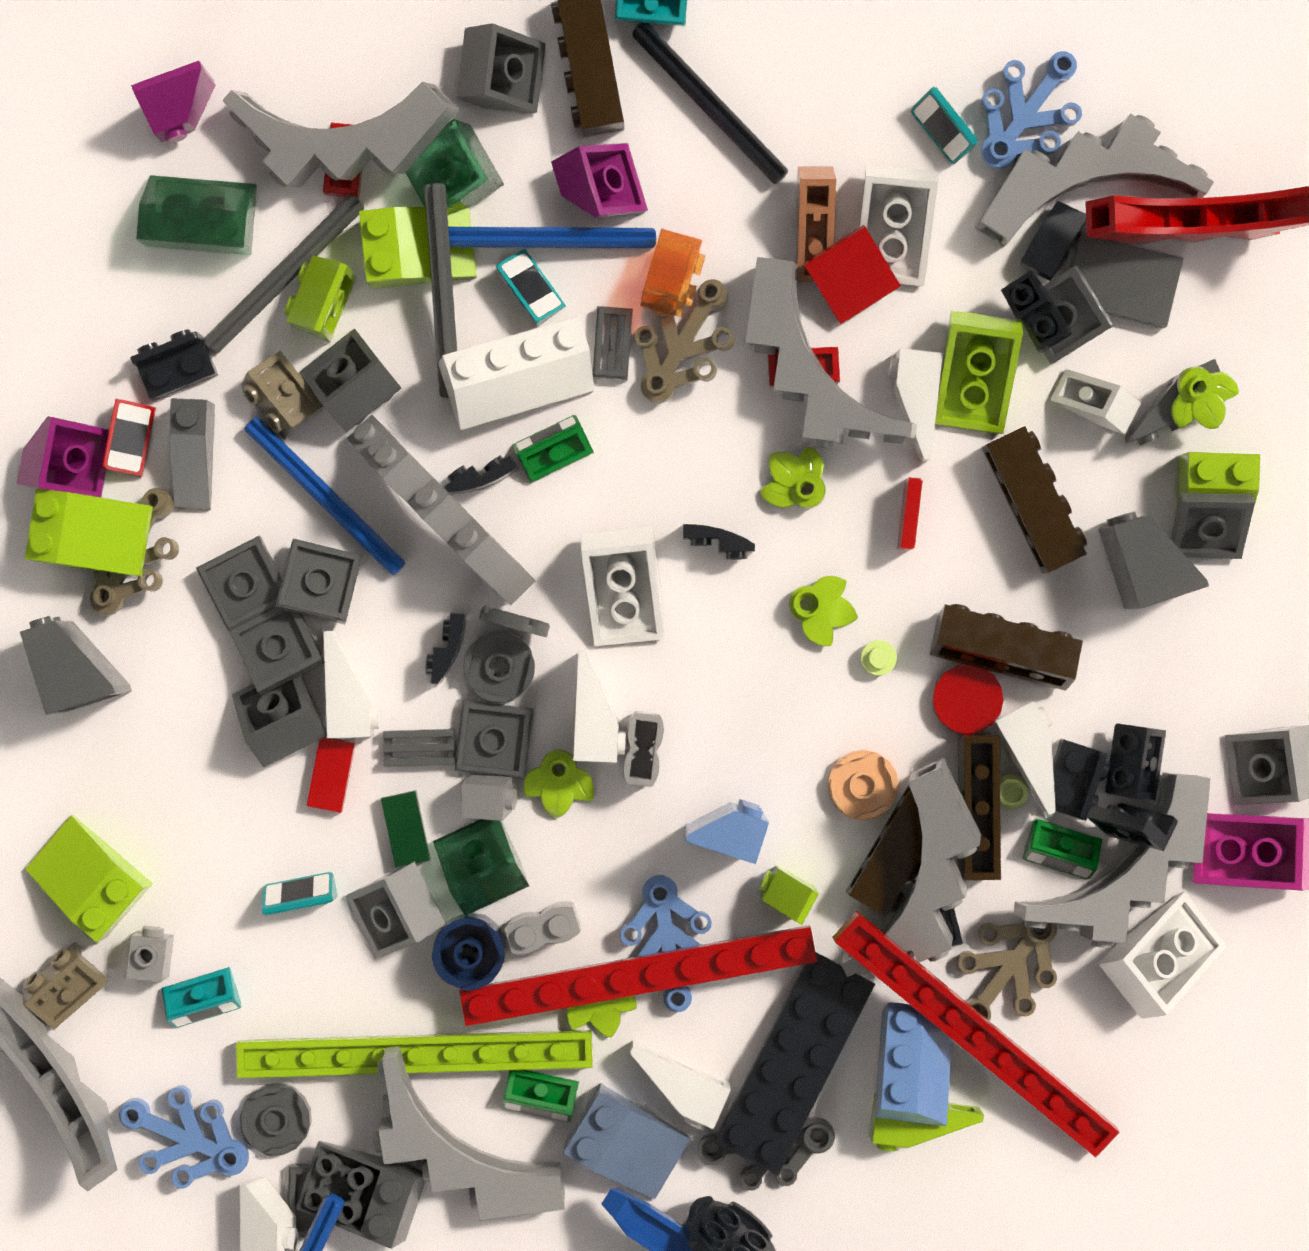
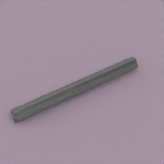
M442 183L425 185L424 194L439 395L442 398H449L438 365L443 355L457 351L446 186Z
M348 195L204 337L203 341L206 346L214 353H219L299 274L302 265L305 262L309 263L312 255L318 256L359 215V211L364 210L363 204L354 195Z

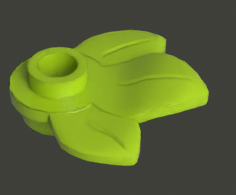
M1199 366L1187 368L1180 373L1177 379L1179 394L1171 406V415L1179 428L1186 426L1195 419L1205 428L1217 429L1225 418L1226 406L1224 402L1239 394L1238 385L1231 376L1224 372L1210 373L1205 368ZM1200 381L1198 387L1193 390V385Z
M808 446L799 457L788 452H774L770 454L769 469L774 480L760 490V494L768 503L779 508H787L795 504L802 508H814L824 500L826 486L821 479L824 462L816 450ZM810 484L814 486V490L810 495L802 494L801 491L805 485Z
M824 576L816 581L813 586L799 587L791 594L789 599L790 611L797 619L802 620L805 636L821 646H832L833 628L846 626L858 619L852 604L841 597L847 581L837 576ZM803 597L812 599L813 606L810 610L806 611L801 608L800 601Z
M556 749L544 756L541 766L528 772L524 780V795L527 797L541 796L545 810L552 817L559 818L569 810L573 799L587 802L592 801L594 785L590 774L576 766V761H573L571 753L566 750ZM560 763L565 766V770L557 773L552 767Z
M634 995L568 1007V1022L571 1028L575 1030L591 1021L598 1031L611 1038L620 1025L621 1012L632 1011L637 1008L636 998Z

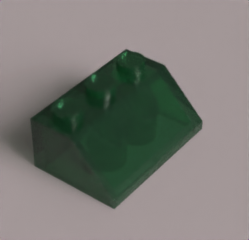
M150 175L139 202L136 239L146 247L251 255L257 185L252 183Z

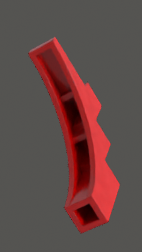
M1309 186L1222 197L1139 198L1112 195L1085 201L1087 238L1141 245L1166 239L1199 242L1220 237L1253 240L1278 235L1280 231L1309 226Z

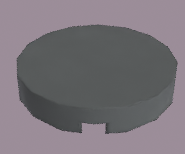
M485 605L482 607L479 619L546 638L550 629L549 623Z
M283 1083L266 1084L256 1089L245 1101L240 1114V1129L246 1142L269 1156L285 1155L297 1149L307 1137L312 1123L311 1108L305 1096L295 1087Z

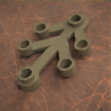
M710 279L700 285L698 289L699 302L680 334L678 333L674 317L676 307L671 298L661 295L653 301L652 309L660 318L668 349V355L662 365L660 364L655 347L658 341L656 332L649 326H642L636 330L634 335L636 343L642 348L647 367V373L641 380V391L649 401L662 403L673 396L677 387L700 380L704 382L713 380L717 374V368L708 358L699 359L695 363L694 368L679 372L675 371L683 360L716 350L728 351L734 346L735 337L725 327L716 329L710 337L693 342L710 311L719 310L727 303L728 292L720 281ZM716 288L717 293L714 297H706L708 289ZM662 303H669V309L666 312H659L658 308ZM645 333H651L652 337L650 341L647 343H642V335ZM720 335H729L727 343L718 344ZM704 365L711 366V371L707 375L700 374V369ZM657 379H662L663 386L658 390H654L652 388L653 382Z
M159 488L148 490L142 497V504L150 506L156 496L158 497V503L152 510L149 532L156 518L167 517L174 508L172 495ZM167 537L159 538L153 547L146 549L144 566L162 559H174L179 553L178 543ZM169 543L170 551L164 555L163 547ZM145 569L142 572V577L138 576L136 580L123 583L127 575L116 573L109 575L108 572L93 571L96 584L90 593V603L93 609L100 614H114L123 607L126 598L145 591L155 592L159 590L163 583L162 575L157 571ZM153 575L154 581L152 585L148 586L146 583L147 578ZM108 591L109 598L106 602H103V596Z
M1024 920L1022 923L995 926L992 923L982 924L978 929V937L986 945H995L1000 939L1021 938V940L1014 949L982 954L963 951L958 955L957 966L966 974H972L977 969L1000 966L979 996L968 999L966 1002L972 1007L979 1006L981 1008L980 1014L990 1021L991 1010L989 1006L1013 976L1016 992L1013 1000L1014 1010L1021 1016L1033 1014L1036 1009V1003L1030 993L1026 957L1035 947L1038 968L1034 972V980L1043 988L1054 986L1057 981V974L1052 969L1049 942L1056 936L1057 923H1047L1046 928L1041 933H1034L1032 927L1025 926ZM988 928L995 930V936L992 940H985L983 937L984 931ZM967 956H971L974 959V964L971 968H964L962 966V961ZM1043 971H1050L1051 979L1046 983L1041 982L1040 974ZM1022 999L1030 1001V1007L1025 1011L1019 1010L1018 1007Z

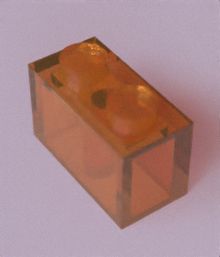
M661 228L644 285L640 306L677 317L682 316L685 305L692 306L697 286L692 285L691 281L693 274L701 275L706 257L705 254L700 253L701 239Z

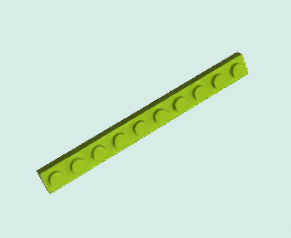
M592 1030L238 1040L236 1042L237 1078L378 1074V1061H382L385 1049L400 1046L407 1073L593 1068Z

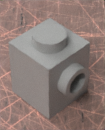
M471 774L461 783V818L503 821L516 808L517 790L512 788V777Z
M144 926L142 931L131 935L126 978L163 982L167 979L170 973L174 935L164 934V928Z

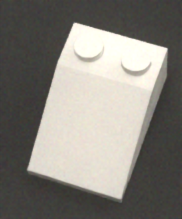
M866 165L859 227L864 225L900 284L924 286L938 186L937 171Z
M653 526L582 533L581 555L594 646L664 639Z
M580 651L578 652L573 761L617 763L618 755H625L626 732L619 731V722L588 652Z
M1181 892L1127 935L1126 943H1117L1099 963V966L1141 1019L1167 1015L1226 949L1227 945L1185 892Z

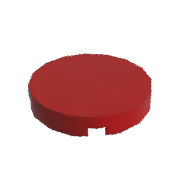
M966 664L955 665L943 672L934 685L932 696L933 711L939 721L950 730L963 734L979 733L992 726L1001 714L1004 701L1002 687L994 674L988 670Z

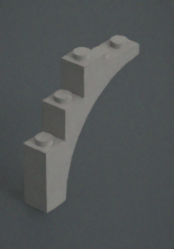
M421 82L403 101L383 114L356 125L332 129L308 128L291 123L266 110L246 92L230 90L222 100L231 109L229 115L241 126H248L256 134L253 137L256 143L270 152L263 162L271 169L269 172L270 176L283 187H302L320 165L322 170L334 180L353 181L373 156L374 163L384 172L405 174L460 110L435 84Z
M1130 114L1122 122L1107 148L1102 146V141L1095 135L1088 132L1082 134L1078 131L1066 146L1055 166L1049 164L1050 159L1037 150L1030 152L1025 149L975 228L1003 246H1006L1024 222L1042 206L1066 192L1089 184L1115 180L1144 181L1173 188L1191 198H1202L1208 193L1214 181L1207 177L1208 173L1201 167L1194 164H1189L1188 166L1177 159L1178 155L1172 149L1163 145L1159 147L1154 145L1161 133L1154 128L1155 124L1145 116Z
M757 257L745 343L755 346L754 352L775 355L776 349H779L773 390L783 392L782 399L804 402V395L808 396L802 437L812 439L811 446L832 449L833 442L843 444L845 430H849L848 437L869 440L870 433L884 435L883 442L905 444V438L915 439L916 424L886 417L864 407L845 393L824 371L809 345L801 322L797 297L798 265L788 260Z
M372 414L355 428L347 440L365 458L373 470L509 605H512L536 581Z
M944 759L911 772L908 783L918 807L922 830L921 865L917 879L905 903L889 923L880 929L908 954H910L909 951H912L918 962L927 959L930 962L937 961L945 957L948 951L951 950L953 936L939 909L942 908L946 911L960 905L963 902L962 899L966 896L967 885L953 857L956 856L957 859H961L973 854L977 850L976 847L980 846L981 833ZM845 951L841 965L847 977L858 973L860 976L870 973L868 969Z
M1163 772L1158 800L1153 811L1174 816L1178 820L1164 851L1135 844L1133 849L1114 869L1093 884L1069 895L1043 901H1015L1013 916L1024 920L1025 926L1032 928H1046L1047 923H1059V929L1080 931V936L1092 940L1091 945L1096 947L1113 948V942L1126 943L1130 906L1151 908V902L1165 903L1168 866L1189 868V862H1203L1211 778Z
M0 978V1048L19 1069L40 1099L65 1145L78 1184L86 1191H89L118 1170L107 1132L113 1126L107 1103L80 1081L74 1056L48 1036L45 1022L23 1005V996Z
M400 1046L385 1049L382 1061H378V1076L380 1083L386 1082L388 1095H383L385 1117L381 1119L379 1130L374 1131L376 1153L382 1152L384 1165L422 1160L424 1181L430 1180L432 1193L469 1188L471 1208H478L479 1221L565 1210V1190L561 1162L529 1163L504 1159L481 1151L456 1137L432 1115L419 1098L406 1072Z

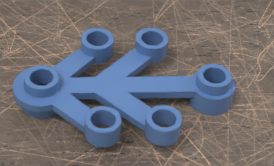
M1060 51L1050 58L1046 66V77L1026 104L1022 85L1025 66L1018 60H1011L1005 65L1002 77L1007 82L1012 122L1005 132L1000 114V108L1004 103L1003 93L999 89L991 88L984 93L981 99V105L986 110L989 137L985 139L981 148L982 158L987 165L992 168L1002 169L1009 166L1015 157L1021 155L1025 149L1030 152L1037 150L1043 154L1050 155L1060 147L1061 138L1054 131H1046L1038 139L1017 141L1016 139L1024 129L1058 124L1073 126L1081 119L1082 109L1073 102L1065 104L1061 109L1037 112L1057 84L1068 81L1076 72L1077 61L1071 53ZM1057 61H1067L1069 69H1059ZM1016 67L1020 72L1019 77H1011L1008 74V68ZM987 96H996L999 101L998 105H989ZM1065 110H1074L1076 119H1067L1064 114ZM1044 138H1052L1055 142V147L1047 148L1043 143ZM997 144L1003 145L1006 153L1004 155H997L994 152V146Z
M656 875L646 881L642 891L644 904L632 921L625 924L621 929L620 937L622 942L628 946L636 945L641 940L642 928L656 912L658 927L637 956L657 953L661 947L663 952L677 949L676 944L681 948L702 945L672 924L670 909L688 920L692 930L698 934H704L711 928L712 921L710 916L706 912L697 911L677 897V886L667 876ZM658 887H663L667 891L666 897L662 900L656 899L653 895L654 890ZM703 916L708 920L705 928L699 929L694 925L697 917ZM628 928H634L638 932L635 940L625 938L624 932ZM683 986L664 990L663 999L665 1006L669 1010L682 1012L690 1006L692 995L689 987ZM680 992L684 995L685 998L681 1004H674L671 1001V996L674 993Z
M184 1085L174 1087L168 1094V1102L171 1107L178 1110L184 1128L151 1114L148 1103L141 1098H132L120 1108L119 1119L126 1128L137 1129L144 1127L178 1142L159 1151L149 1150L145 1152L139 1160L141 1171L146 1174H153L162 1165L198 1151L210 1158L192 1166L187 1164L178 1166L171 1176L172 1183L177 1188H187L194 1179L215 1171H219L227 1176L241 1173L248 1164L249 1152L242 1142L232 1139L223 1117L224 1107L222 1103L214 1099L209 1100L202 1106L200 1111L201 1118L205 1122L211 1123L217 1141L214 1142L204 1137L190 1101L192 1098L191 1091ZM177 1091L184 1093L185 1102H177L174 1098V1093ZM207 1107H216L218 1116L210 1117L206 1111ZM132 1109L138 1113L137 1121H132L128 1118V1110ZM226 1153H233L236 1157V1163H227L224 1155ZM151 1156L155 1158L157 1162L156 1167L147 1166L145 1162L146 1157ZM178 1172H187L189 1181L183 1182L179 1180Z

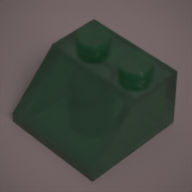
M456 119L448 122L405 172L424 207L425 185L433 183L444 184L446 186L448 215L479 203L505 185L471 125Z
M479 819L433 841L449 892L465 916L529 887L520 858L502 821Z

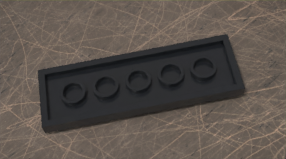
M817 952V962L803 965L714 1139L715 1143L777 1176L875 986L874 982L857 973L847 977L842 965Z

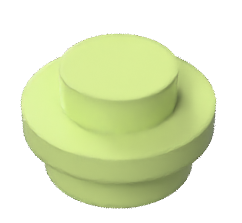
M872 641L862 651V665L866 671L873 675H885L892 671L896 665V651L886 641Z
M1015 774L1001 776L1000 806L1011 810L1021 807L1026 802L1029 794L1026 782Z

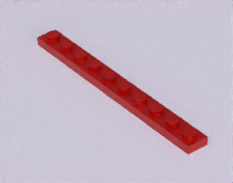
M855 911L832 936L838 946L1095 1158L1120 1133L1117 1126L858 911Z
M806 925L489 983L476 990L460 989L459 994L465 1026L809 964L817 962L811 926Z

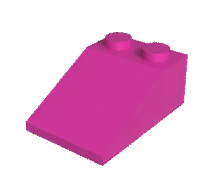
M1207 813L1203 862L1194 863L1193 883L1298 891L1308 890L1309 818Z

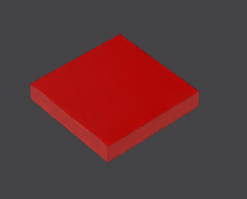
M864 225L803 263L840 324L901 287Z

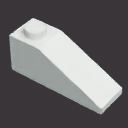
M900 348L896 352V357H890L887 376L888 378H893L892 388L904 421L917 425L915 439L911 440L918 459L921 462H927L931 460L943 353Z
M323 631L327 738L374 736V729L380 728L379 708H373V699L336 631Z
M1034 701L995 721L994 728L1045 818L1048 819L1056 812L1052 738L1049 729L1052 726V721L1043 707L1037 708Z
M633 1040L630 1046V1054L676 1110L685 1117L684 1121L701 1130L705 1126L714 1129L731 1091L730 1083Z

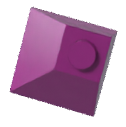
M199 60L131 85L153 134L161 142L166 141L167 143H176L184 140L187 137L186 133L196 129L216 86L214 79Z
M628 143L578 146L551 161L561 196L593 217L636 214L648 211Z
M47 416L23 448L17 484L45 490L101 497L106 469L102 468L109 429Z

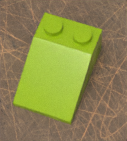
M447 206L449 227H471L469 206ZM390 207L359 211L366 282L368 285L375 289L431 283L426 207ZM450 247L452 280L477 278L474 248Z
M951 310L940 373L935 424L1004 434L1023 337L1022 321Z
M36 488L25 559L46 565L142 577L153 506Z
M74 815L67 819L25 868L69 920L96 943L109 936L153 884Z

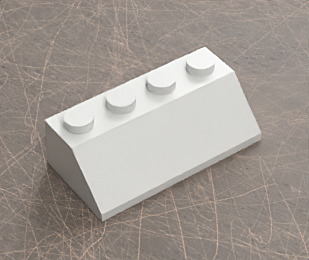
M579 316L443 355L438 362L460 431L594 391L590 349Z

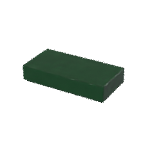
M417 790L382 797L381 803L395 867L431 860Z

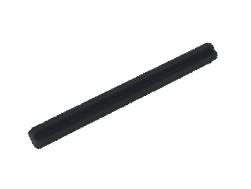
M648 23L638 24L632 32L633 38L773 184L782 181L788 173V169Z

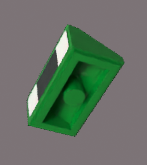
M572 415L513 444V448L530 483L594 453L576 415Z
M1035 818L1024 850L1023 859L1084 879H1090L1098 869L1102 839Z
M509 1070L501 1107L549 1119L570 1122L579 1081L529 1070Z

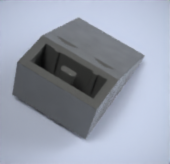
M318 1141L296 1209L315 1217L324 1197L328 1196L329 1193H334L344 1200V1206L335 1226L392 1249L406 1241L425 1181L421 1170L404 1163L384 1165L383 1157Z

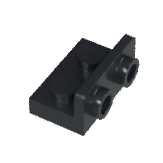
M190 329L176 332L170 336L171 341L159 346L157 342L143 345L137 349L138 354L130 357L132 364L137 366L150 400H157L218 375L209 350L203 341L204 338L197 331L191 332Z
M1120 723L1115 724L1109 761L1110 767L1105 788L1106 793L1136 799L1156 800L1166 730Z
M1065 739L1060 740L1053 761L1055 810L1057 812L1084 821L1087 820L1086 815L1091 805H1098L1099 796L1095 793L1099 781L1103 782L1109 771L1110 762L1106 761L1108 753Z
M1119 803L1117 806L1109 804L1107 808L1092 804L1086 815L1092 823L1109 837L1161 851L1165 850L1178 823L1174 816L1125 803Z

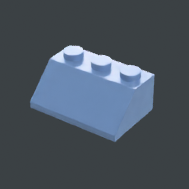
M739 799L738 805L729 802L686 824L683 832L685 841L756 864L769 821L764 815V811L761 810L760 805Z
M888 1002L882 1011L874 1117L946 1126L952 1039L910 1004Z

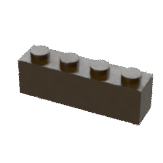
M557 0L550 2L554 24H562L564 36L557 37L561 59L568 58L570 71L564 72L567 93L574 92L577 106L570 107L574 128L581 127L583 138L624 130V118L601 0Z
M1023 426L982 446L981 448L1041 573H1049L1087 555L1084 549L1087 546V540L1078 526L1074 528L1068 516L1072 514L1071 507L1063 494L1059 496L1053 483L1057 481L1056 476L1049 463L1043 464L1038 453L1041 450V445L1033 431L1028 432L1026 426Z
M945 604L937 616L929 655L1066 691L1076 680L1083 640L1075 639L1071 634L1063 631L1049 632L1038 629V626L1033 623L1004 620V617L995 613L981 614L973 612L967 606L961 604Z
M957 734L958 788L981 833L980 846L976 847L977 850L973 854L959 859V871L964 880H1001L1000 736L994 734Z
M909 784L846 890L850 897L884 917L887 916L889 911L894 913L898 909L904 898V894L901 893L907 880L911 882L915 880L921 865L919 860L922 856V830L918 807Z

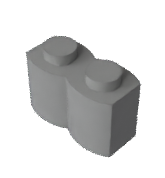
M634 711L629 720L627 735L630 747L625 754L623 762V773L627 784L652 787L657 780L659 758L656 751L661 745L664 734V725L660 714Z
M562 901L546 907L541 913L526 912L519 914L507 923L504 930L511 952L513 954H528L540 949L545 943L557 944L571 940L580 933L581 923L574 902Z

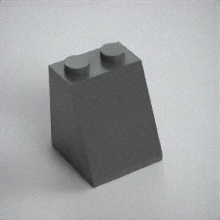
M1135 511L1107 519L1108 527L1098 529L1125 610L1145 608L1209 587L1208 580L1149 515L1137 517Z
M47 616L29 622L30 629L20 631L46 715L68 712L132 691L127 680L73 621H61L60 616L54 618Z

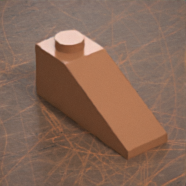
M798 166L796 264L798 265V282H814L803 263L834 244L836 176L833 166Z

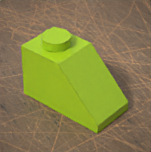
M776 865L773 872L766 871L758 886V889L762 890L760 895L762 901L803 925L819 895L818 890L813 884Z

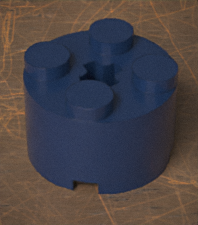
M465 913L458 915L446 923L435 939L432 952L434 968L439 977L449 985L451 984L463 990L482 988L492 982L501 970L506 957V939L497 923L485 914ZM465 944L478 949L474 956L475 958L472 959L469 954H462Z

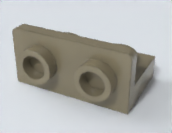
M281 350L249 370L241 384L246 399L252 405H257L265 415V421L273 432L279 433L283 439L290 437L295 428L321 412L324 408L312 389Z
M74 942L67 949L62 948L57 951L43 970L32 973L26 979L22 988L23 1005L54 1030L107 984V977L82 956L81 947Z

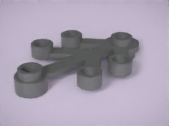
M820 1117L806 1120L793 1145L799 1146L789 1162L784 1163L781 1171L783 1169H790L793 1172L792 1177L785 1180L780 1177L779 1173L778 1176L776 1175L779 1184L783 1186L794 1184L797 1179V1173L813 1153H824L832 1147L835 1140V1132L830 1122ZM813 1130H822L823 1137L820 1140H813L810 1137ZM707 1134L698 1143V1155L707 1165H717L724 1160L726 1154H734V1152L717 1144L719 1148L715 1153H708L705 1150V1146L709 1142H714L716 1134ZM755 1163L753 1166L744 1168L740 1175L742 1186L751 1191L758 1189L762 1183V1177L768 1170ZM749 1173H754L758 1176L757 1181L753 1184H749L744 1180L745 1176Z

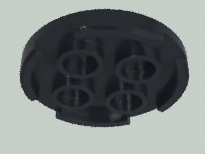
M711 1196L700 1197L692 1203L683 1217V1232L692 1251H776L771 1242L773 1235L765 1224L752 1212L734 1201L728 1205L713 1200Z

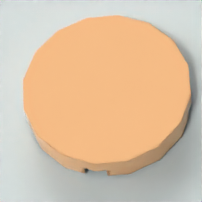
M868 750L851 751L839 758L831 768L827 782L829 797L835 807L847 817L861 821L876 819L888 812L895 801L899 789L897 773L890 761L880 754Z

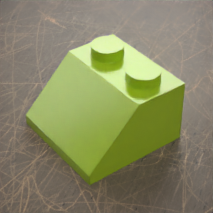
M312 255L310 262H305L299 272L298 282L301 285L297 295H291L284 311V314L288 316L286 322L294 328L331 342L357 276L344 263Z
M1187 452L1178 455L1177 508L1180 493L1253 494L1256 503L1260 486V454Z

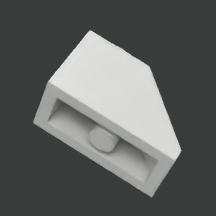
M1069 369L1065 370L1050 399L1053 403L1098 426L1122 434H1126L1141 405V402L1122 386Z
M257 1177L240 1184V1251H296L298 1243L296 1215L266 1177Z

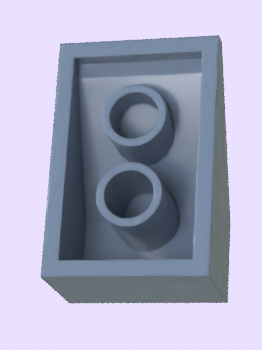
M600 1083L564 1143L563 1154L597 1174L656 1199L689 1144L691 1137Z

